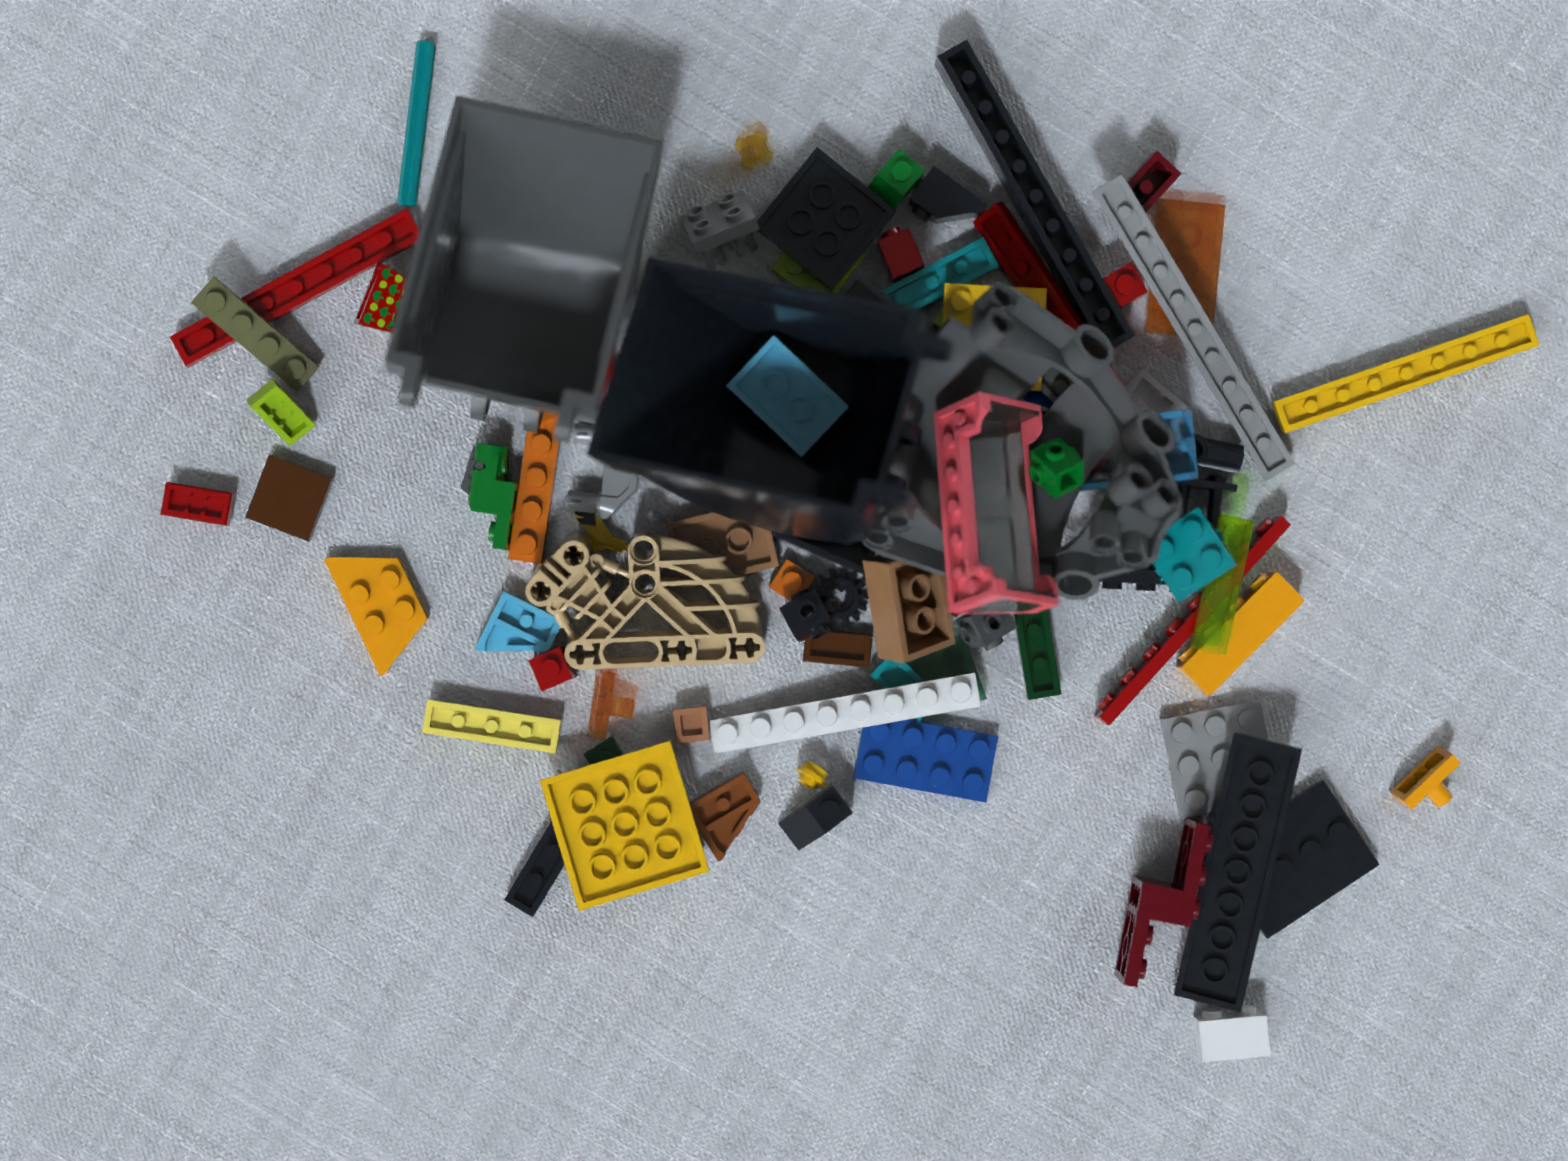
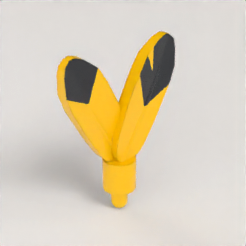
M574 511L576 519L591 534L588 535L593 545L591 553L607 549L623 553V551L628 552L629 545L626 544V540L613 536L603 521L596 516V513ZM571 546L570 550L574 552V555L581 554L577 550V546Z

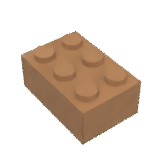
M880 554L862 560L879 659L907 663L956 644L952 616L948 609L946 577L884 557Z

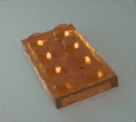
M1159 198L1156 202L1154 228L1214 326L1226 205ZM1148 287L1143 333L1179 337Z

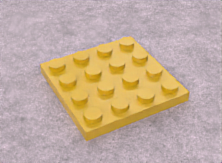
M671 740L539 780L579 911L710 872Z

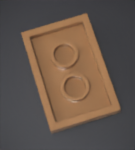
M714 512L665 523L668 537L687 541L713 555H725L726 561L722 562L736 575H745L779 567L772 533L769 530L751 526ZM676 571V572H677V576H688V575H685V574H683V573H681V572ZM680 585V589L698 585Z

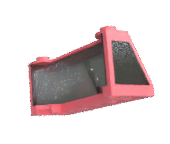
M977 392L934 412L949 612L958 614L1037 613L1059 605L1058 588L1055 579L1050 575H1040L1032 479L1029 474V444L1034 443L1038 439L1043 429L1041 406Z

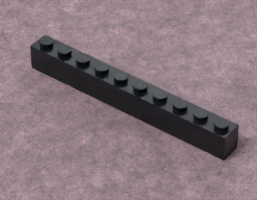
M968 40L938 55L935 63L937 71L1064 295L1083 324L1092 325L1102 331L1109 339L1113 349L1129 341L1135 336Z

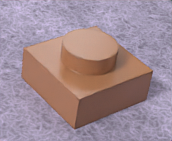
M707 706L673 709L676 744L711 739Z

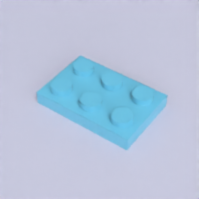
M775 336L727 384V387L801 457L810 450L849 408L841 398Z

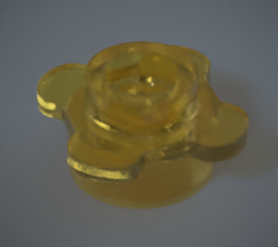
M755 132L754 135L747 136L745 139L739 138L735 142V149L740 152L742 157L741 166L746 170H752L754 165L760 163L768 164L773 158V153L767 148V137L763 132ZM752 148L757 149V152L755 154L751 153L750 150Z

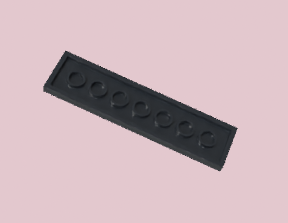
M1234 732L1211 831L1213 832V843L1210 852H1206L1204 865L1207 866L1206 880L1203 886L1199 885L1196 899H1200V912L1197 920L1192 919L1191 927L1188 930L1174 991L1175 996L1241 1013L1303 748Z

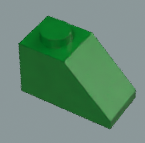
M899 148L878 172L868 188L896 209L923 179L925 170Z

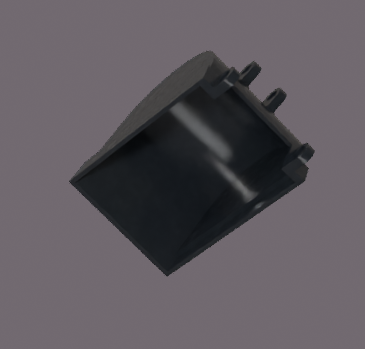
M649 257L586 455L616 471L639 475L699 507L751 526L819 541L856 542L865 540L872 534L879 507L895 511H907L911 494L905 491L907 481L889 471L897 443L905 446H918L922 430L904 419L922 358L941 362L949 361L954 344L942 336L927 333L929 323L922 310ZM773 336L849 406L843 415L803 457L791 448L727 387V384Z

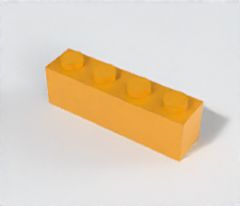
M1277 571L1259 574L1249 585L1252 590L1244 598L1241 596L1235 598L1225 609L1228 614L1220 622L1214 620L1202 632L1204 638L1197 646L1193 643L1190 644L1178 656L1181 662L1176 668L1203 695L1211 696L1305 601Z

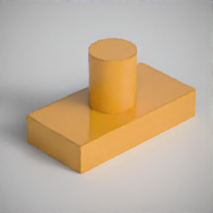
M1437 746L1390 791V794L1399 803L1411 810L1426 796L1436 807H1442L1452 799V793L1442 781L1461 763L1452 753Z

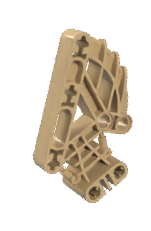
M647 531L637 532L631 538L628 547V571L619 567L620 564L605 558L600 552H593L591 554L593 545L589 536L583 532H572L559 543L553 553L549 554L547 560H544L534 570L526 585L525 593L530 603L540 607L546 606L547 611L553 614L560 628H564L570 639L566 645L564 656L568 665L574 669L752 663L758 661L765 652V641L762 635L759 616L755 608L759 606V601L752 600L741 581H745V575L734 574L722 562L726 561L725 555H713L699 546L677 538L654 535ZM646 540L650 542L654 549L649 556L638 555L634 549L638 541ZM571 546H577V550L581 552L580 556H574V552L570 550ZM660 567L672 569L688 576L661 577ZM602 569L614 575L618 573L629 578V582L614 598L607 591L612 583L611 579L608 578L602 583L597 576ZM642 574H648L653 577L655 584L651 589H641L636 584L637 577ZM539 581H543L544 585L549 587L547 591L542 590V586L538 585ZM703 585L717 600L685 601L669 586ZM645 602L677 629L618 632ZM569 606L578 610L574 615L575 619L579 620L584 614L594 619L581 634L575 635L569 625L571 622L565 613ZM724 610L731 628H715L697 611ZM730 638H735L736 653H731ZM746 638H753V642L759 645H754L753 651H747L746 646L743 644H746ZM664 640H668L667 656H663ZM682 640L685 641V645L689 648L686 649V654H679V649L672 647H677L678 641ZM650 641L658 647L656 654L642 657L615 658L605 652V646L615 642ZM596 643H600L599 658H595L596 651L594 650ZM577 645H583V650L588 651L584 658H579L578 653L573 652L576 650Z

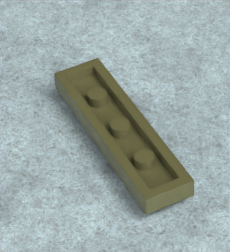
M215 276L192 300L191 304L295 391L298 392L320 367L315 360Z

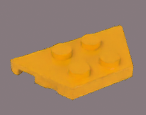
M325 558L324 561L379 675L387 674L395 660L404 652L411 643L412 638L429 619L401 559Z

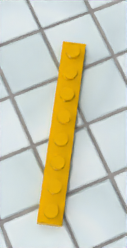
M1527 314L1274 401L1272 406L1281 432L1285 434L1540 346L1530 315Z

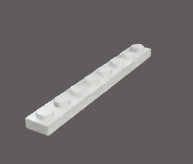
M976 673L714 719L709 720L714 754L982 706Z

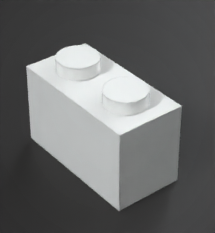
M1242 1006L1241 1013H1223V1010L1219 1008L1202 1010V1015L1193 1016L1196 1053L1202 1062L1271 1056L1267 1015L1261 1010H1256V1006Z

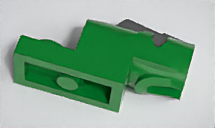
M476 443L468 461L461 489L468 494V503L471 511L497 515L496 522L491 521L488 540L493 542L492 548L509 551L519 487L517 483L505 481V477H509V449Z

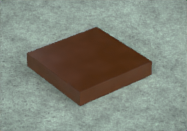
M269 455L245 518L310 542L334 479Z

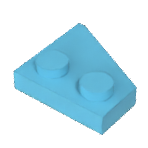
M503 591L475 650L550 651L561 628L552 614Z

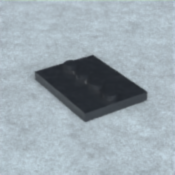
M1322 779L1291 798L1260 929L1266 939H1269L1380 865Z

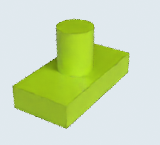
M273 378L246 399L249 406L289 446L293 445L316 426L312 418Z

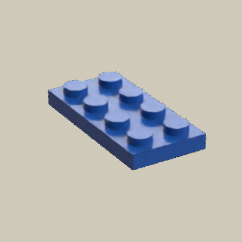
M915 720L864 727L861 732L853 778L986 803L998 736Z

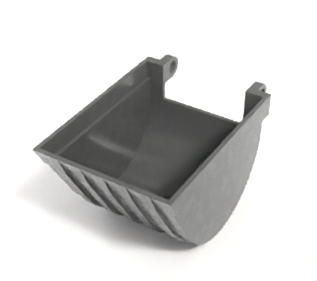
M456 95L384 359L387 372L399 375L401 379L398 405L414 409L423 385L472 396L470 418L485 422L491 401L526 408L523 428L524 431L533 433L539 432L544 412L558 415L554 432V440L570 442L576 420L596 424L631 314L640 267L644 232L659 176L663 141Z

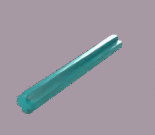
M425 40L417 41L397 197L398 204L404 207H415L417 203L435 55L434 43Z

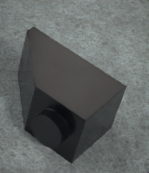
M935 166L929 171L908 203L912 207L911 213L925 223L930 220L935 224L976 218L986 212L989 206Z
M831 783L778 824L799 851L825 835L853 814V811Z

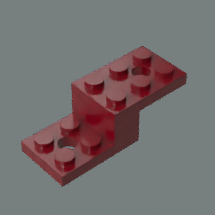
M1184 819L1172 883L1134 875L1132 877L1114 975L1123 985L1137 987L1139 979H1144L1147 959L1143 958L1145 945L1150 946L1154 929L1153 925H1149L1150 920L1191 927L1192 919L1197 920L1199 916L1200 899L1196 898L1199 885L1203 886L1206 880L1207 866L1203 865L1205 852H1210L1213 832L1209 831L1210 825L1198 819Z

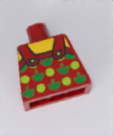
M377 264L353 323L392 333L406 277L387 265Z

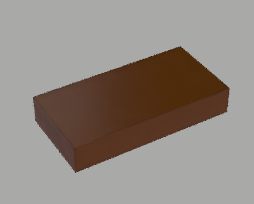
M830 630L826 635L818 639L812 640L809 637L804 640L803 662L870 668L873 634Z

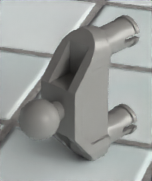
M575 423L574 431L576 433H586L588 435L573 434V444L589 445L595 425ZM604 465L602 490H599L598 493L568 490L567 498L581 500V503L567 502L566 510L569 512L596 513V516L600 517V519H608L638 491L639 480L653 489L660 488V486L639 475L616 471Z

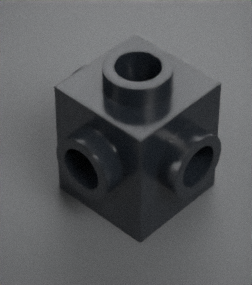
M803 589L790 597L791 602L779 608L793 636L799 643L809 637L815 640L826 635L830 631L829 627L835 624L831 614L836 611L827 594L820 596L816 589L811 591ZM810 612H813L811 616L807 617Z

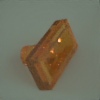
M596 669L587 736L592 739L606 740L609 716L631 719L634 713L635 700L633 698L612 696L616 673L607 670Z

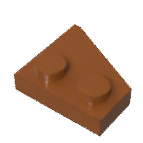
M744 771L690 801L697 828L718 862L724 858L727 849L735 837H738L745 826V822L761 802Z

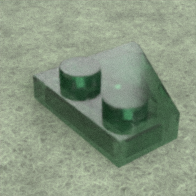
M961 636L955 638L956 644L906 663L925 682L976 673L980 701L987 699L968 645Z

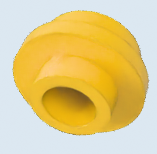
M808 760L805 761L803 766L799 765L796 772L800 775L798 781L811 790H815L816 787L824 789L827 784L825 780L828 777V773Z

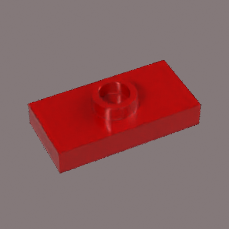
M166 482L160 515L230 526L235 493Z

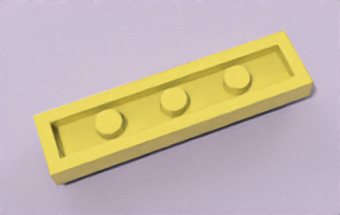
M427 699L422 733L556 754L562 719Z

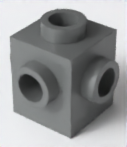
M1002 598L979 607L1007 606ZM964 614L956 619L960 627V636L971 649L984 647L986 651L993 649L1004 642L1002 636L1017 628L1011 614Z

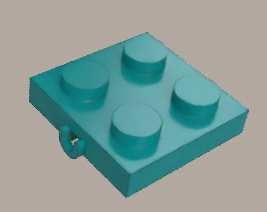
M1197 507L1170 526L1161 543L1158 559L1153 562L1156 568L1154 571L1159 575L1161 581H1165L1178 602H1182L1238 565L1223 543L1225 540L1223 534L1218 528H1213L1200 507Z

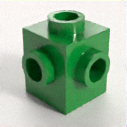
M1060 437L1031 450V463L1029 467L1031 479L1035 484L1041 485L1054 499L1083 485L1084 460L1079 456L1075 448L1069 447Z

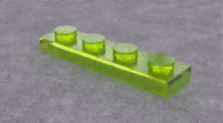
M1224 514L1218 515L1216 529L1218 528L1225 538L1223 543L1238 565L1203 587L1190 648L1221 655L1227 654L1254 521Z

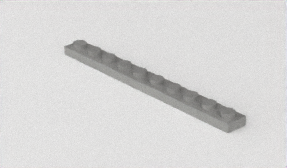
M1122 173L1093 190L1092 194L1263 478L1267 481L1296 464Z

